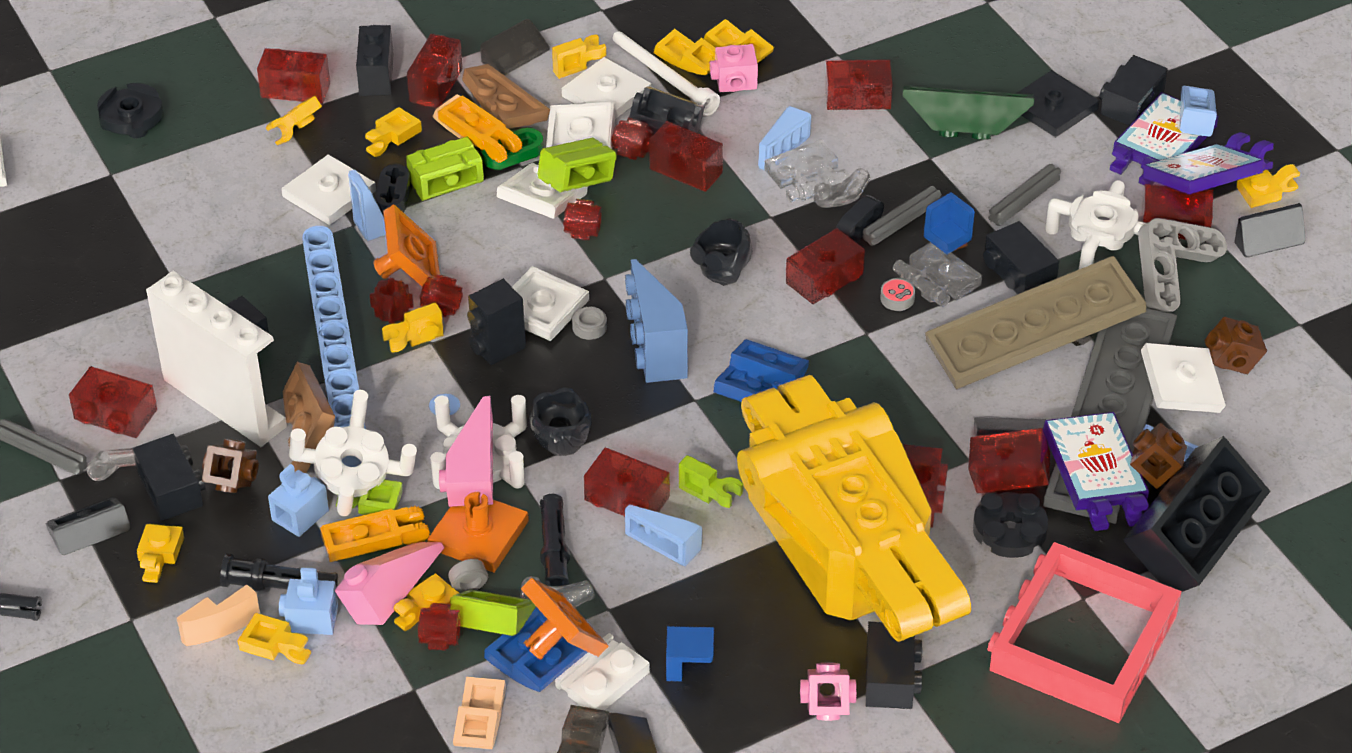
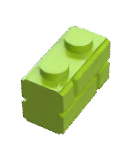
M469 137L450 140L445 144L426 150H418L406 156L407 168L410 172V182L422 201L484 181L481 156L476 148H474Z
M593 137L543 148L540 152L537 175L540 180L546 184H551V187L560 193L572 190L573 188L578 189L608 182L613 179L616 153L608 146H603L600 141Z

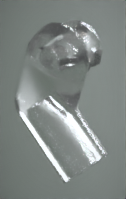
M132 448L100 451L87 466L89 477L95 481L106 480L119 467L136 466Z

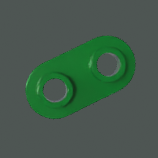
M522 128L513 131L521 139L522 149L516 153L506 149L507 159L501 163L491 159L485 149L481 150L483 164L491 169L501 170L538 157L544 148L542 133L534 128Z

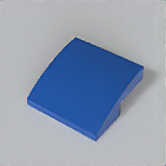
M745 339L731 353L730 365L715 380L713 392L741 402L745 397L773 387L778 389V386L803 377L808 368L809 360Z
M536 607L517 635L503 634L485 649L484 658L516 682L534 691L541 692L588 652L568 643L562 637L544 655L542 660L531 653L529 650L531 647L527 648L524 641L547 620L544 614Z

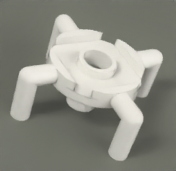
M1120 180L1114 181L1109 191H1094L1093 196L1084 199V195L1079 196L1073 203L1056 198L1051 199L1048 203L1045 231L1048 234L1058 233L1060 215L1069 216L1072 238L1085 242L1081 250L1079 269L1094 264L1095 252L1098 246L1106 247L1109 250H1119L1134 234L1138 235L1140 227L1146 224L1138 221V212L1130 207L1131 201L1124 197L1125 184ZM1102 216L1107 217L1110 220H1100L1098 218Z
M364 390L354 392L349 426L329 428L316 449L304 448L306 437L304 430L294 429L290 436V459L314 464L317 477H320L327 484L326 488L338 494L337 512L341 516H348L351 513L354 497L365 495L368 493V490L377 485L379 486L384 481L386 474L410 476L414 470L417 452L414 445L406 444L402 447L400 461L390 460L383 437L377 432L364 429L368 394ZM346 456H355L361 461V464L356 467H348L341 460Z
M443 395L436 397L434 402L437 428L447 436L443 443L444 454L435 452L430 457L433 485L437 489H440L439 470H446V454L465 426L457 427L451 422L449 399ZM515 395L511 399L512 422L505 427L493 423V483L503 479L512 487L519 489L525 483L523 454L516 451L514 437L526 429L527 415L525 397Z

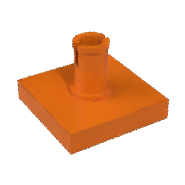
M393 204L385 209L383 213L388 253L374 260L373 264L377 273L386 279L391 274L402 269L430 294L441 289L436 241L396 205Z
M472 492L465 497L464 506H452L448 509L429 536L428 542H441L444 546L441 554L460 561L468 559L481 560L486 570L495 573L529 522L528 512L493 500L492 505H488V498L485 494H482L480 503V492Z
M531 578L521 588L547 618L524 641L527 648L531 647L529 649L530 652L537 658L542 660L544 655L562 637L568 643L597 657L609 647L562 593L534 578Z

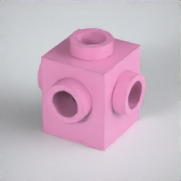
M753 44L715 47V60L710 61L711 80H717L719 92L757 89L758 64Z
M817 663L816 669H808V680H800V703H808L809 715H816L817 720H839L840 715H849V703H856V679H849L847 669H840L839 663ZM823 683H832L834 685V692L831 695L825 696L820 693V686Z

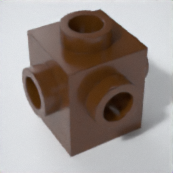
M1223 317L1204 340L1215 366L1247 375L1267 352L1258 326Z
M1161 422L1151 431L1149 429L1143 430L1134 440V451L1130 465L1156 489L1169 478L1171 479L1183 467L1187 445H1185L1184 439L1178 432L1172 429L1169 430Z
M224 439L223 444L208 445L207 452L203 458L202 481L216 484V490L237 493L238 488L250 487L251 482L256 479L259 469V462L256 460L257 450L246 449V442L234 439Z

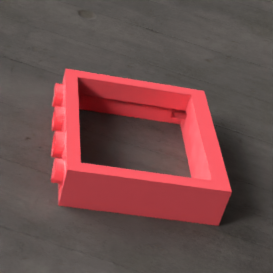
M1054 542L1047 555L1040 554L1037 559L1032 580L1026 579L1019 592L1017 606L1011 605L1008 608L1003 620L1004 628L1001 633L994 632L987 648L988 651L992 652L990 671L1120 723L1177 617L1182 591ZM1054 574L1153 612L1114 685L1014 645Z

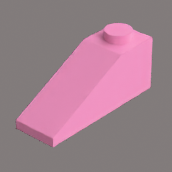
M490 396L482 397L446 454V470H439L440 492H447L449 507L464 506L465 497L472 492H480V503L482 494H485L488 498V505L493 504V416Z
M441 542L412 543L359 563L345 573L344 580L335 589V592L356 624L383 625L395 611L394 605L407 596L442 552L444 546Z

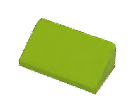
M470 589L450 597L449 621L451 625L514 636L520 632L536 608V605L529 599Z

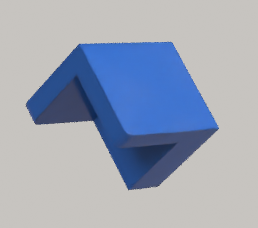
M952 192L933 202L926 208L924 238L945 254L951 253L972 240L974 209Z
M667 626L666 681H682L683 662L711 663L713 661L714 627Z

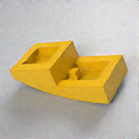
M726 19L708 31L704 37V40L714 47L753 44L757 63L774 50L770 43L752 29L744 34Z
M674 29L656 44L654 54L688 72L707 75L710 73V61L715 60V47L703 38L694 43Z

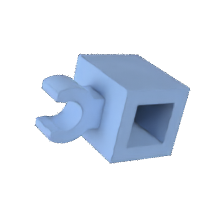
M290 464L279 475L282 484L268 495L272 521L300 537L329 511L327 489L321 480L316 477H310L307 473H303L300 470L295 472L294 466Z
M301 568V579H290L287 594L280 595L279 616L285 617V621L290 623L292 633L333 635L339 606L335 592V581L318 580L316 568Z

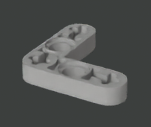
M1155 218L1140 227L1138 240L1145 302L1148 309L1171 313L1178 309L1180 305V290L1176 257L1206 263L1223 256L1227 250L1226 239L1221 232L1214 228ZM1178 233L1186 238L1187 248L1183 247L1179 242ZM1154 260L1162 264L1164 275L1157 272Z

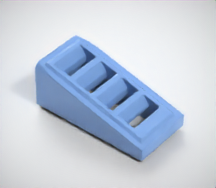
M1182 86L1180 131L1188 134L1211 136L1217 115L1214 91Z
M791 106L786 108L759 143V169H768L810 137V113Z
M355 169L349 171L348 178L354 223L367 241L386 235L384 216L370 189Z
M630 504L625 508V534L682 566H686L700 552L702 548V526Z

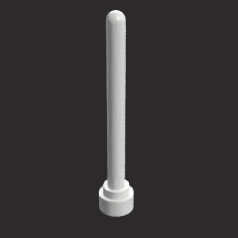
M617 31L613 34L612 39L617 45L691 98L692 102L705 106L703 116H710L717 110L720 104V97L710 88H697L624 33Z

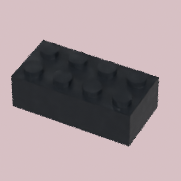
M1222 436L1194 449L1183 463V467L1175 473L1123 541L1159 583L1182 592L1189 590L1203 582L1271 491L1230 442Z

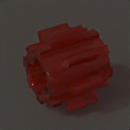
M628 118L627 122L620 120L619 124L614 128L611 146L618 149V155L636 160L637 156L644 158L645 154L650 150L653 141V131L647 129L648 124L632 118Z
M576 199L575 203L568 202L564 213V232L571 233V238L590 240V236L598 237L601 227L602 208L594 206V201Z
M436 274L435 278L427 277L419 296V305L424 307L436 302L443 318H446L447 315L454 316L463 298V287L456 284L457 279L442 274Z
M389 278L385 281L381 280L378 282L377 287H375V293H370V304L374 308L375 317H379L382 322L384 320L388 321L389 324H394V322L399 320L402 322L404 320V313L409 312L410 308H414L413 294L409 293L408 284H404L402 280L398 281L395 278Z
M433 603L430 604V608H422L418 623L419 643L428 644L429 650L445 651L449 649V645H457L461 627L460 610H451V604Z

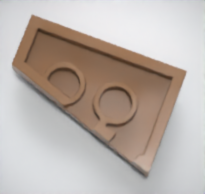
M489 64L464 69L462 81L482 108L506 124V128L513 129L521 126H530L534 123L548 120L550 112L548 107Z
M297 362L283 389L285 418L287 423L293 425L292 430L297 428L304 430L306 434L304 448L316 449L320 440L325 436L326 431L334 427L335 415L310 365ZM292 461L291 463L295 468V472L300 470L303 473H307L311 463Z

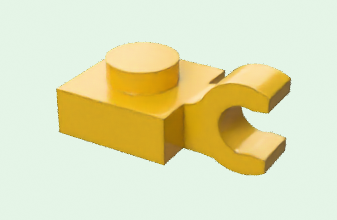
M590 35L584 39V42L581 38L552 47L554 74L560 79L586 70L588 61L602 59L606 56V45H599L598 35Z
M313 96L301 102L280 118L268 123L266 130L269 131L278 127L282 132V136L275 143L276 145H281L291 139L294 125H297L300 129L313 121L315 117L312 113L321 108L322 105L316 96Z
M400 107L376 120V129L367 132L365 138L373 144L368 146L366 151L374 157L380 156L385 152L391 141L396 145H400L422 131L421 121Z
M1293 164L1282 167L1273 176L1269 170H1264L1263 173L1237 180V189L1250 208L1281 200L1282 192H1292L1298 189V185L1293 178L1300 176V172Z
M436 302L404 313L403 322L389 324L382 328L383 340H389L390 351L399 352L403 350L407 342L413 347L444 336L442 313Z
M146 524L137 548L140 568H145L142 577L144 582L158 583L164 563H176L184 539L183 527Z
M435 573L412 588L407 594V598L400 600L394 605V610L400 615L394 619V623L403 631L411 629L424 617L433 623L450 612V597L459 594V592Z
M258 613L254 614L237 640L240 651L274 660L280 652L294 663L305 664L311 654V650L304 648L308 642V637L299 633H292L289 622Z

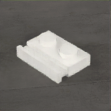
M610 633L602 638L609 647L599 657L588 652L555 679V687L557 689L565 690L569 698L594 717L599 716L650 672V663L624 643L621 642L619 644L613 640V635Z

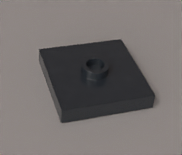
M1053 70L1016 93L1034 95V105L1021 116L1055 138L1099 109L1100 100Z

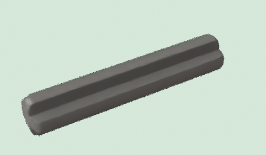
M1053 164L1046 165L989 210L990 215L988 218L990 222L1001 226L1060 180L1059 174L1061 170L1059 167L1056 168Z
M929 186L864 228L863 240L867 241L870 246L881 242L925 213L928 205L941 198L940 190H937L934 186Z
M7 419L0 420V440L75 475H80L87 468L88 463L86 462L87 457Z

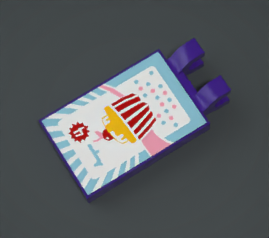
M1161 93L1114 142L1112 155L1116 159L1110 165V170L1122 175L1132 161L1141 164L1143 169L1145 164L1196 150L1208 136L1181 132V100ZM1216 116L1214 129L1217 127L1218 116ZM1142 174L1139 177L1138 183L1150 188L1154 181L1143 178Z
M1242 132L1236 133L1230 137L1225 146L1215 144L1143 165V178L1187 194L1196 193L1263 173V170L1272 169L1273 162L1263 158L1267 151L1273 150L1274 143L1266 140L1255 143L1248 153L1240 150L1244 143L1250 142V135Z
M1108 412L1045 420L1043 432L1075 510L1087 509L1093 530L1099 531L1109 528L1106 515L1112 514V506L1122 505L1129 527L1134 526L1143 515L1142 510L1148 509L1147 497L1149 491L1142 475L1130 465L1133 454L1115 413Z

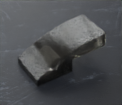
M571 705L562 727L561 744L557 753H601L608 725L609 711Z

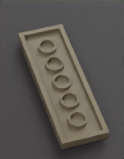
M1111 256L925 332L926 342L957 390L1145 313L1146 302L1116 258Z

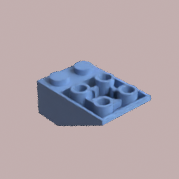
M636 259L631 260V274L625 275L627 295L632 297V299H626L627 319L634 320V323L630 324L632 344L639 345V348H635L637 369H643L646 383L688 378V329L683 305Z

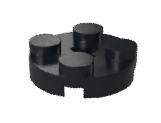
M141 83L127 84V89L117 91V87L111 88L99 98L97 103L102 129L117 134L129 135L132 138L144 137L148 129L154 127L163 116L162 101L159 98L158 92L153 87Z
M1003 492L998 494L987 493L981 498V503L974 513L973 533L981 545L983 541L991 547L992 553L1006 558L1024 557L1033 553L1034 547L1040 543L1042 545L1046 540L1048 516L1040 506V500L1036 495L1031 493ZM1004 522H1015V528H1008L1007 523Z

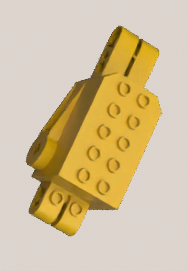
M812 375L778 386V389L773 387L742 399L741 409L743 417L752 433H750L749 448L738 452L737 464L741 480L748 493V498L826 614L854 620L875 612L891 636L898 642L928 631L933 626L938 627L970 614L971 602L966 588L929 538L931 508L888 415L878 403L873 402L857 408L850 398L832 402Z

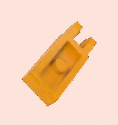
M463 95L437 111L439 121L461 136L469 137L474 145L481 150L485 149L488 156L498 163L507 159L506 149L513 153L522 149L521 139L506 128V124Z
M411 506L410 508L405 507L397 510L388 509L322 525L320 527L321 536L329 562L400 546L402 543L410 545L412 543L425 542L430 536V530L428 525L422 523L425 517L422 508Z

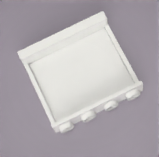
M175 271L170 272L146 289L164 381L260 447L287 428L286 418L265 404L257 356L259 351L274 341L273 336Z

